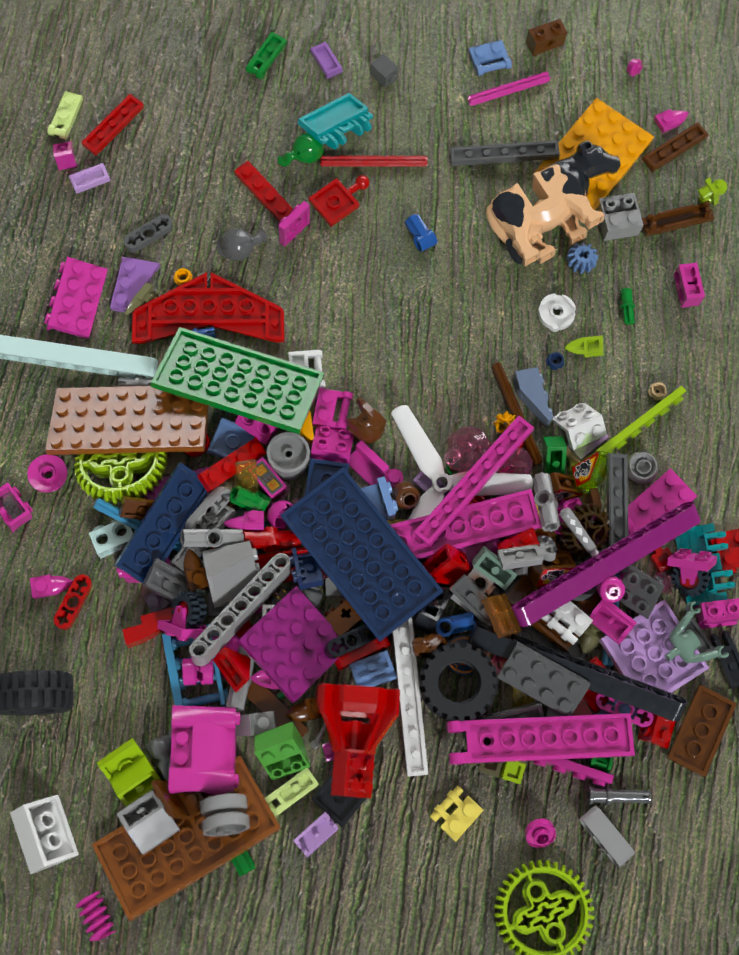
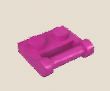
M319 388L312 426L347 429L345 421L350 401L353 399V393ZM337 399L342 400L339 420L334 422Z

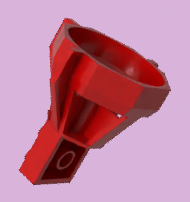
M323 683L316 687L315 706L317 712L322 714L329 736L330 750L334 752L331 795L372 798L375 750L399 716L400 690L345 684L333 685ZM341 716L371 719L369 723L354 720H347V722L341 720Z

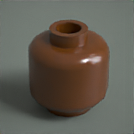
M400 482L392 490V498L401 509H412L420 500L418 490L410 482Z

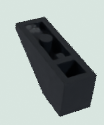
M437 583L443 590V593L420 610L413 627L428 635L433 632L452 595V592L449 590L452 585Z

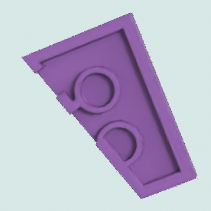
M123 257L110 309L125 313L129 303L146 282L150 283L153 274L160 268V264Z

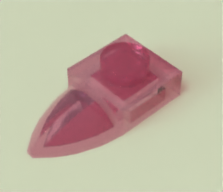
M666 572L656 573L655 577L663 578L665 585L661 593L665 595L672 594L674 583L672 584L671 580L673 577L669 576Z

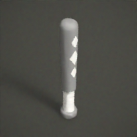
M564 508L560 512L561 518L585 550L592 557L597 555L599 552L596 549V545L570 508Z

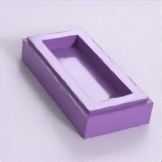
M326 42L310 48V53L327 79L343 72V68Z

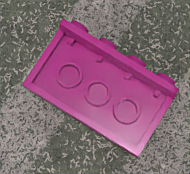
M67 257L66 263L61 262L59 273L62 274L61 280L57 279L54 290H57L56 297H51L49 307L53 308L51 314L47 313L44 324L48 325L46 330L50 331L52 328L89 339L108 269Z

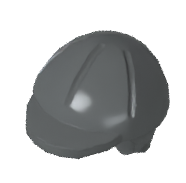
M231 229L224 233L217 241V251L226 259L243 260L250 255L254 245L267 242L268 235L262 230L253 236L242 229Z

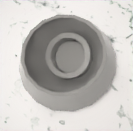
M636 452L628 457V477L630 480L638 484H646L656 478L659 467L652 455L647 452Z

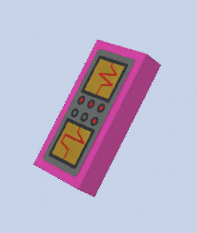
M263 457L247 469L271 500L287 489L285 483Z

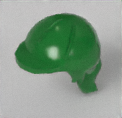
M308 132L302 133L296 138L290 152L285 153L283 156H278L277 163L282 167L289 166L293 160L301 163H314L323 155L324 145Z

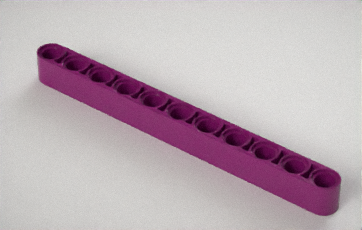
M685 502L516 602L512 606V610L519 625L526 627L535 623L699 524L701 519L694 502Z

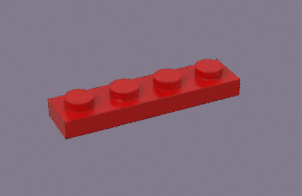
M129 94L81 142L82 146L97 156L142 111L144 104Z
M246 161L234 170L236 177L278 222L283 217H288L291 214L293 208L249 161Z
M255 437L197 475L206 491L209 492L267 452L257 437Z

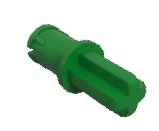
M623 288L620 290L622 301L620 308L623 311V321L626 325H632L635 322V304L633 303L632 289Z

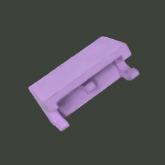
M324 812L293 841L308 857L339 828L330 816Z

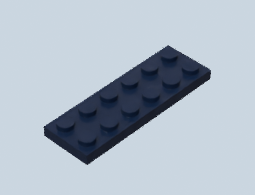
M182 463L177 464L114 566L143 584L150 567H152L153 559L158 558L163 562L166 561L180 538L181 530L185 529L186 521L201 505L208 493L198 479L197 473Z

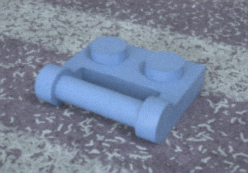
M502 40L471 47L468 50L477 76L502 68H512L511 59L507 55ZM502 60V61H500V62H496V63H492V64H488V65L482 66V64H486V63H490V62H495V61Z

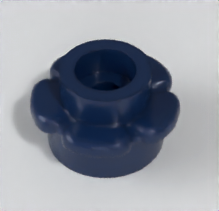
M559 352L551 353L546 359V364L552 370L561 369L564 366V357Z

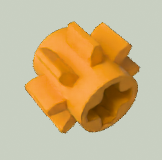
M508 411L503 415L499 413L496 416L497 420L493 422V425H496V433H503L508 428V425L515 420V415L508 414Z

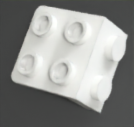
M585 403L576 404L573 408L559 412L553 417V422L566 431L572 450H576L607 435L602 415Z

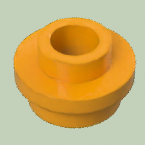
M185 268L178 269L174 274V281L178 286L193 279L192 273ZM181 277H186L185 280H180Z

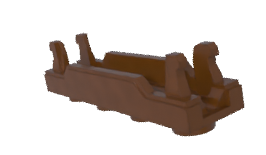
M708 200L699 205H688L659 212L656 215L649 214L647 217L642 218V230L645 237L711 222L714 220L713 210H710V202Z

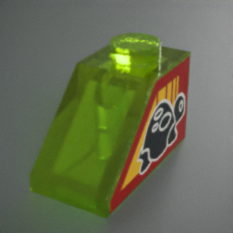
M597 451L572 466L571 471L576 488L589 491L603 483L606 477V454L612 453Z

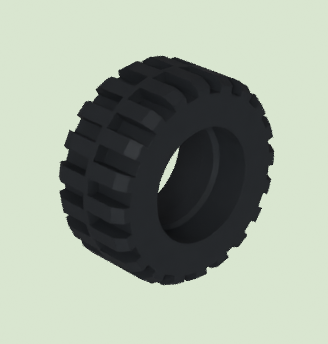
M456 642L443 645L428 656L422 665L419 675V689L422 700L431 712L445 720L467 721L484 714L488 707L492 705L498 691V677L495 672L497 670L495 665L493 666L490 657L482 652L483 650L468 643ZM452 663L468 665L477 677L475 693L463 702H454L447 699L439 687L441 672Z
M27 670L0 674V715L33 716L71 711L74 706V678L69 672Z

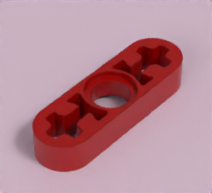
M80 574L74 578L54 616V624L61 630H68L72 627L92 589L93 583L87 575ZM85 579L87 587L83 586L81 588L80 593L83 594V596L81 597L78 593H75L73 591L76 590L78 592L80 589L78 582H83ZM71 597L79 599L76 607L68 606V600ZM64 608L74 612L72 615L68 613L66 617L69 620L68 623L61 625L59 618H64L67 613L64 611Z
M387 637L381 642L375 639L339 657L334 663L338 671L356 661L387 648L391 644Z

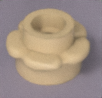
M660 382L651 384L648 390L649 396L657 401L665 398L667 395L666 386Z

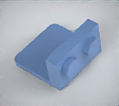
M385 476L377 478L376 484L361 488L387 521L395 519L398 507L396 501L391 498L392 487L390 482H386Z

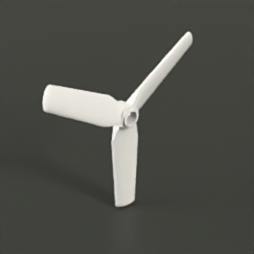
M401 405L396 407L391 414L420 470L432 480V487L420 497L418 504L413 509L408 519L411 520L430 515L443 500L444 494L450 492L468 471L450 476L444 473L442 459L410 408L407 405ZM495 473L475 496L509 495L533 489V479L529 474ZM444 479L448 484L445 488H439L436 485L437 481Z

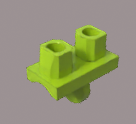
M709 177L705 180V186L698 189V200L701 204L709 200L715 206L719 203V196L727 191V183L722 179H718L711 184L712 180Z

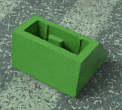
M293 722L255 735L254 753L272 781L310 767L302 737Z

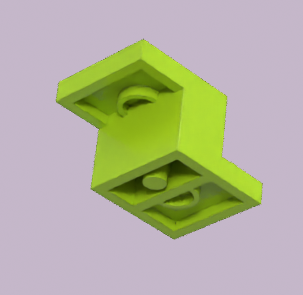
M133 738L97 762L98 767L110 781L116 795L126 807L153 790L154 788L151 785L153 780H161L153 765Z

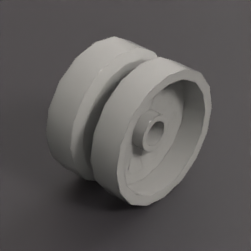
M280 433L272 438L268 445V464L281 480L291 481L299 479L309 468V445L297 433Z
M222 794L202 800L200 802V812L202 816L206 817L202 821L203 835L212 837L227 836L248 830L250 828L249 815L243 813L248 808L247 796L244 794Z

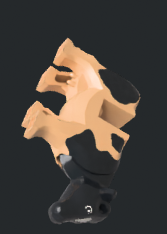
M587 140L577 146L576 152L572 156L557 161L545 170L533 174L532 189L539 198V201L534 206H532L518 183L498 194L487 207L486 217L492 230L506 244L511 259L518 264L523 263L524 267L536 260L542 264L554 257L556 249L554 246L546 245L542 242V233L551 231L558 225L563 227L566 236L569 237L571 246L586 238L588 231L579 225L578 218L582 223H585L589 230L603 222L605 216L603 212L592 209L586 197L589 188V178L607 173L615 174L621 166L618 156L608 154L601 146L593 145Z

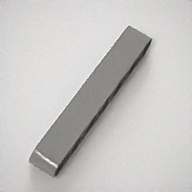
M276 554L191 644L189 651L195 665L205 666L290 575L291 564L286 554ZM268 578L272 579V580L269 581V582L264 581V580H266V579H268ZM253 593H259L257 596H251ZM240 607H245L242 611L237 610ZM226 622H232V624L228 626L224 625V623ZM214 636H217V637H218V639H216V640H214V641H213V640H210V638H212V637H214ZM200 651H203V652H204V654H202V655H200V656H197V655H196L197 652H200Z

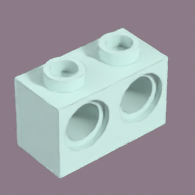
M116 519L112 520L111 524L97 526L93 528L92 532H89L100 559L123 550L134 534L131 527ZM120 529L127 530L123 536H118L117 532ZM103 536L108 537V540H107L106 543H104V544H99V543H98V541H99V539H100L101 537H103Z

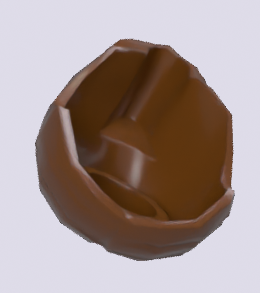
M430 634L423 638L413 639L411 648L415 656H419L422 660L423 657L428 658L436 649L446 645L447 641L439 634Z

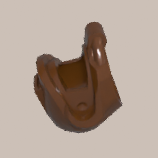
M358 397L356 402L362 413L356 419H347L345 423L349 427V432L360 441L362 440L364 443H374L382 437L387 421L362 397Z

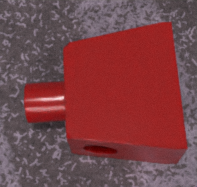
M447 543L422 563L437 583L448 585L454 584L464 574L468 576L472 571L466 554Z

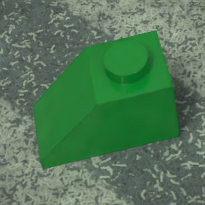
M563 436L543 437L542 457L544 473L550 475L555 472L565 475L567 446Z

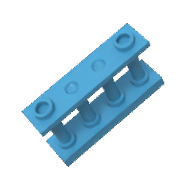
M162 634L175 706H197L221 700L222 707H226L229 695L228 689H223L221 673L215 663L214 681L217 680L219 692L187 699V697L183 698L182 690L193 685L184 686L183 677H179L178 670L182 669L183 658H176L175 650L181 646L191 645L195 639L189 638V641L177 640L176 637L172 638V636Z

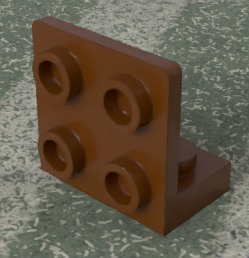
M153 780L151 782L154 788L153 793L164 804L165 813L172 818L192 819L200 812V802L207 798L204 792L196 791L170 794L168 790L169 781Z

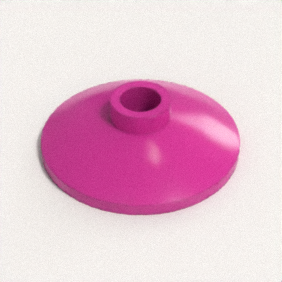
M41 455L30 464L27 477L34 489L49 493L58 490L65 483L67 467L63 460L55 455ZM52 473V477L46 478V474Z

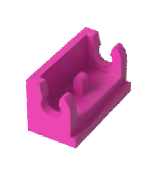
M603 599L589 616L593 620L592 624L618 645L622 643L637 623L612 602H606Z

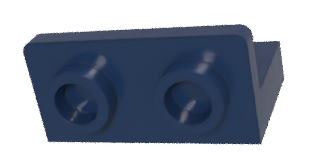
M296 547L292 548L293 555L289 556L291 568H296V570L292 571L294 583L298 582L299 589L324 585L320 566L309 552L297 554Z

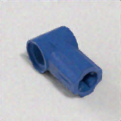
M413 214L405 221V225L413 236L414 244L419 252H423L437 244L434 232L431 229L428 230L419 214Z
M472 612L445 616L437 622L436 631L443 637L473 629L477 618ZM442 622L450 624V631L442 628Z

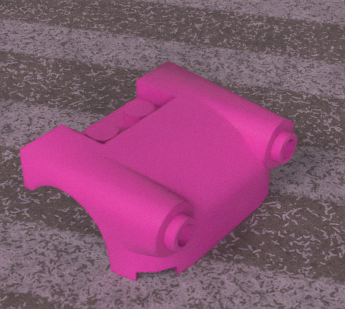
M172 705L171 761L168 785L170 794L196 791L217 796L227 792H234V787H239V774H235L236 725H240V712H236V708Z

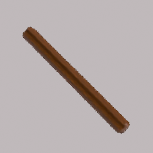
M500 362L494 363L491 369L511 415H515V419L520 416L525 420ZM530 434L523 444L532 465L538 466L542 464L543 460L533 436Z

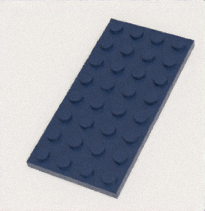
M344 467L280 515L379 642L443 593L441 587Z

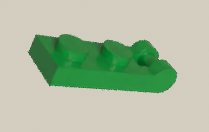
M271 32L250 60L245 71L249 74H255L258 79L262 80L267 70L287 45V40Z

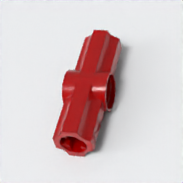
M273 526L262 530H242L244 542L250 541L251 548H263L265 552H275L280 549H292L294 547L298 549L301 547V542L292 531H279L277 527Z

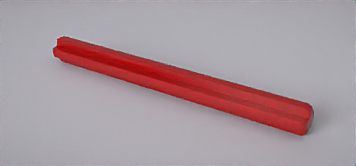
M322 155L320 162L321 166L426 167L428 158L427 156Z

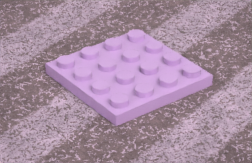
M665 599L655 605L649 619L641 615L633 619L637 623L620 645L607 635L599 640L620 674L671 693L709 669L705 661L685 663L679 655L671 661L665 658L664 655L674 648L669 635L679 623ZM697 649L694 652L695 655L700 654Z

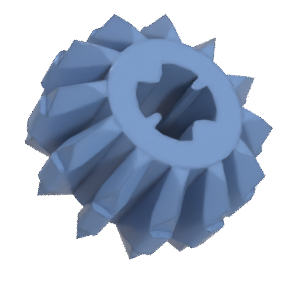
M584 241L581 245L574 244L573 248L571 247L568 250L566 261H569L568 267H574L573 272L579 270L580 274H582L585 270L589 273L597 264L598 255H596V249H591V244L585 246Z

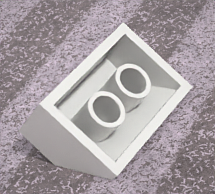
M59 795L24 804L10 812L30 874L50 868L79 855Z

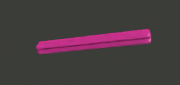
M548 72L539 73L469 95L467 100L470 106L547 83L550 80V75Z

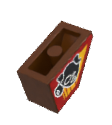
M555 472L550 474L554 497L557 502L561 499L568 500L584 494L581 486H576L573 476Z
M569 553L556 554L553 561L543 560L541 565L529 566L528 576L535 587L545 586L577 567Z

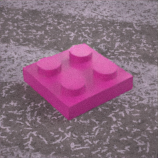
M303 201L300 205H296L288 217H283L279 222V242L284 247L310 223V205Z

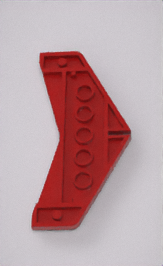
M206 272L137 307L132 315L133 344H144L174 336L179 327L192 331L193 328L199 329L207 326L275 343L285 342L284 310L282 307L212 272L211 288H207L208 275Z

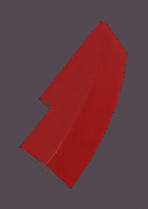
M174 607L140 616L142 624L122 629L126 646L131 648L140 645L162 633L163 631L157 628L158 620H172L174 614H171V610H174Z

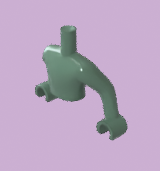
M696 602L686 604L685 610L687 613L669 635L674 648L664 655L668 661H671L677 655L685 663L704 662L716 657L726 658L729 656V653L721 654V649L724 646H717L711 652L694 654L695 650L701 646L699 639L691 629L682 631L687 627L694 614L700 612V608L692 609L693 604Z

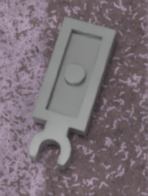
M538 544L498 550V558L502 570L541 565L543 560L553 561L555 560L556 553L552 552L553 545L547 544L543 548H539Z

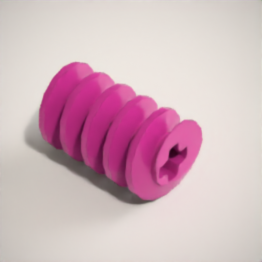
M100 891L81 899L76 905L77 909L83 908L79 916H87L82 924H90L86 929V933H93L89 941H99L117 932L109 931L114 923H106L110 914L103 915L107 906H99L104 900L103 898H96Z

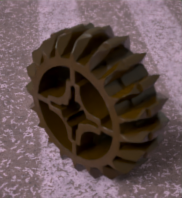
M581 503V506L575 505L574 510H571L596 545V549L602 550L601 545L607 544L605 539L610 537L607 532L612 529L608 526L611 522L607 518L608 514L601 507L592 503ZM592 515L594 520H588L587 516ZM560 522L563 528L558 531L563 534L560 537L561 541H563L562 545L571 553L589 557L590 553L585 550L581 543H577V537L566 523Z

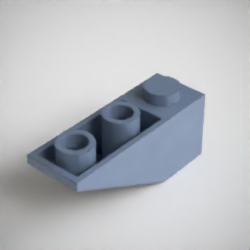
M538 367L515 371L513 381L517 396L545 427L549 426L553 419V412L551 408H548V394L543 389L544 379L542 373H539Z

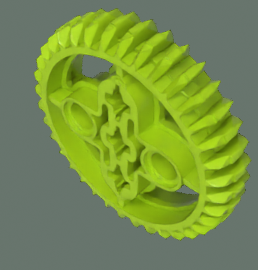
M167 452L77 454L74 464L75 476L81 489L88 496L91 495L94 500L101 498L108 503L112 501L116 505L118 501L122 503L123 496L140 498L142 494L147 496L148 490L153 492V486H158V480H162V475L165 474L168 461ZM148 471L144 477L133 483L134 474ZM92 473L96 477L103 479L109 478L113 488L103 487L92 482L88 474Z
M537 860V867H535L533 861H529V869L525 864H521L522 872L515 868V877L509 873L507 876L511 880L510 883L506 880L502 881L507 886L506 889L498 888V891L503 893V896L495 897L496 900L501 901V905H494V908L500 909V913H494V917H501V921H497L495 924L496 926L503 925V929L498 931L500 935L505 933L507 935L502 941L504 943L511 941L508 945L510 950L515 946L517 947L514 952L515 955H519L522 951V955H566L567 952L569 955H575L572 949L575 948L577 951H581L578 943L580 942L585 945L587 942L582 938L583 935L587 937L591 935L586 931V928H593V925L588 923V919L594 920V916L588 915V911H594V907H588L587 903H591L593 900L592 898H585V895L590 893L589 890H581L585 883L580 882L577 884L576 882L580 876L575 875L571 878L573 870L569 869L565 873V865H561L558 870V862H554L552 867H550V861L545 860L543 867L542 861ZM538 873L555 875L567 882L575 893L572 894L567 890H558L550 894L545 883L540 879L532 878V875ZM523 879H526L522 888L526 906L515 911L512 917V924H509L507 907L510 895L516 885ZM533 885L538 886L540 890L536 898H533L530 894V889ZM544 898H545V899H548V900H553V899H555L554 901H552V902H550V903L541 902L542 900H544ZM561 898L569 899L567 903H565L566 908L561 906L557 907L559 903H561ZM576 900H578L581 910L579 927L573 938L563 946L562 943L566 938V929L562 918L573 913L576 907ZM541 907L547 909L550 908L548 912H546L547 917L539 915L540 912H542ZM522 916L530 918L529 921H527L528 926L523 924L519 925V923L523 920ZM538 921L547 922L544 926L539 924L533 925ZM555 926L558 929V935L556 938L551 939L548 932L551 927ZM513 930L525 935L538 930L543 941L550 946H556V950L538 951L531 949L515 936Z

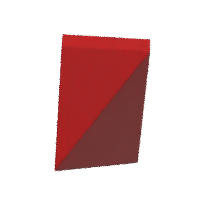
M228 647L222 648L213 658L214 663L235 693L249 681L251 658Z

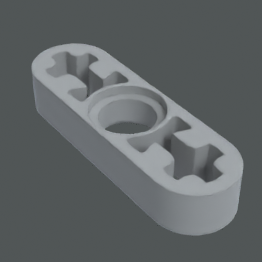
M222 485L217 486L185 523V529H206L230 501L231 491ZM211 506V510L206 514L207 509Z

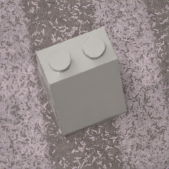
M250 541L202 551L214 608L235 598L260 571L259 563L254 561L258 560L256 548H251Z

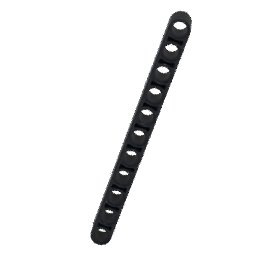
M475 622L468 640L472 646L506 659L516 643L519 642L591 682L588 690L674 722L680 721L688 703L687 700L679 695L483 622Z

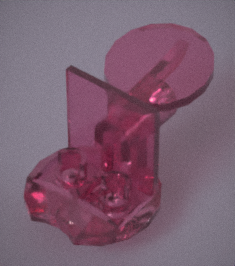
M472 426L462 427L453 432L448 438V449L443 457L446 464L452 470L468 472L493 444L479 428ZM518 447L496 473L530 474L532 470L530 454L523 448Z

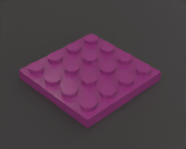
M297 586L237 641L292 703L338 659H330L324 653L325 644L338 637L337 633ZM341 644L332 647L331 651L333 652L342 648Z

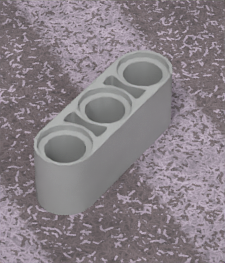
M594 805L579 818L583 827L618 868L635 854L631 846L597 806Z

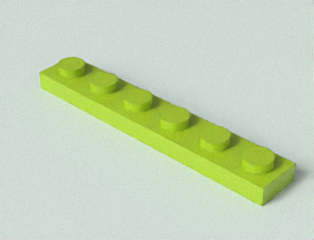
M681 385L597 449L595 453L598 452L599 455L596 462L601 459L605 461L606 454H613L612 450L616 447L618 450L627 443L626 440L629 437L635 438L642 432L641 428L644 426L648 428L656 421L654 418L658 415L664 416L670 410L669 407L671 405L677 406L684 400L683 395L686 393L685 388Z

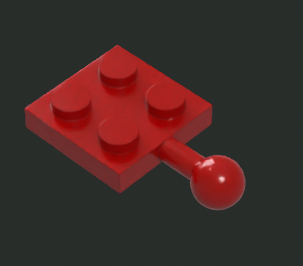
M360 175L356 178L355 184L346 189L336 178L310 196L308 202L332 227L360 207V203L352 194L359 189H367L370 183L369 179L364 175Z

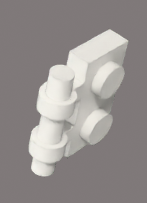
M571 601L551 612L554 617L548 614L542 618L548 623L547 626L550 629H555L562 635L561 638L564 641L568 640L572 645L578 640L572 633L574 632L580 637L593 622L588 615ZM560 620L562 623H564L568 627V629L562 626L558 621Z

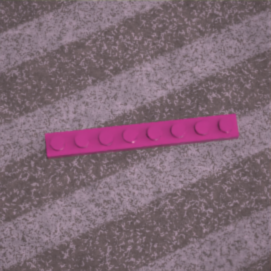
M518 416L414 531V534L430 547L533 432L534 427Z

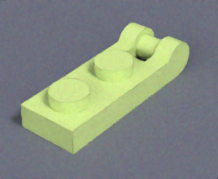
M67 91L64 92L53 121L48 127V135H58L61 139L65 140L68 138L83 101L81 95Z
M306 768L268 795L265 800L274 816L277 817L316 788L319 783L309 769ZM276 798L281 803L277 808L272 803Z

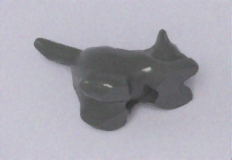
M171 725L167 735L149 741L146 748L149 757L157 761L156 772L162 781L169 778L172 740Z

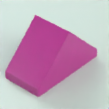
M71 141L53 145V155L59 170L77 167Z

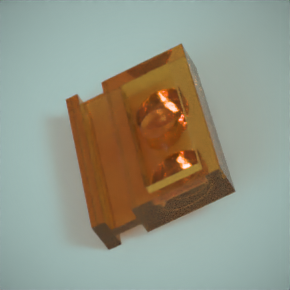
M506 594L487 597L482 600L498 639L522 631Z

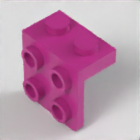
M317 426L311 449V458L349 464L354 436L347 429Z

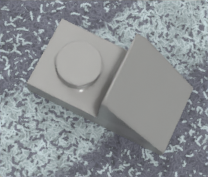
M275 711L240 715V725H236V736H252L277 728Z

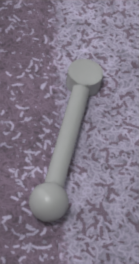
M325 722L317 738L311 742V747L314 749L320 746L319 741L326 729Z

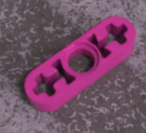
M602 694L597 695L596 704L600 709L611 714H620L618 707L623 702L619 701L615 706V711L610 710L612 705H601L602 701L599 698H604L605 696ZM610 697L608 699L611 702L615 701V699H612ZM629 705L631 709L630 713L632 716L634 712V706ZM638 708L636 713L642 715L646 712L650 720L642 724L640 723V718L634 716V720L631 719V723L640 727H648L653 722V714Z

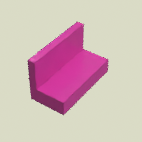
M362 440L356 445V450L350 455V467L369 486L376 484L377 478L384 477L385 473L389 470V466Z

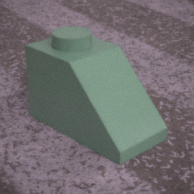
M485 546L480 549L472 560L474 568L504 590L508 588L518 575L513 569L502 570L498 556Z

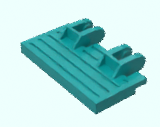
M348 93L299 118L298 125L322 145L326 144L335 150L339 144H346L347 139L343 135L344 133L351 130L356 135L361 136L364 131H370L372 126L369 120L374 115L368 111L369 108Z
M714 523L694 526L676 537L677 549H691L693 553L728 549L727 543L710 546L708 540L726 537V532H715ZM719 553L711 554L717 556V562L709 570V586L698 596L686 597L687 603L696 602L692 607L704 602L728 600L727 592L717 593V591L736 587L735 582L716 584V578L733 575V570L719 571L722 570Z

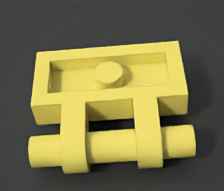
M458 785L453 791L450 790L446 794L447 798L440 805L437 804L434 808L435 811L429 816L434 822L442 817L445 822L440 828L455 842L484 811L469 796L461 801L459 796L463 790ZM454 803L457 808L449 815L446 810Z

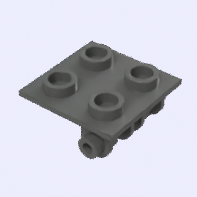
M629 565L622 580L625 586V593L619 602L649 619L665 586L663 578L659 576L652 578L633 565Z

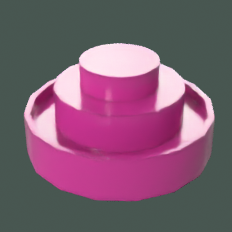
M536 819L529 823L525 829V838L528 844L535 848L550 845L556 837L555 827L547 819Z

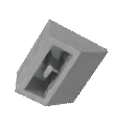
M635 193L599 198V211L605 215L604 221L599 223L603 241L639 235L643 227V221Z
M153 790L117 813L127 833L143 855L180 830L174 819L165 813L164 804L155 796Z

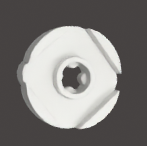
M550 294L541 301L537 314L545 327L553 332L568 328L572 324L576 308L569 297ZM553 309L561 310L560 315H554Z

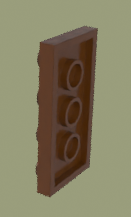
M698 685L666 759L703 778L706 777L737 703L702 685Z

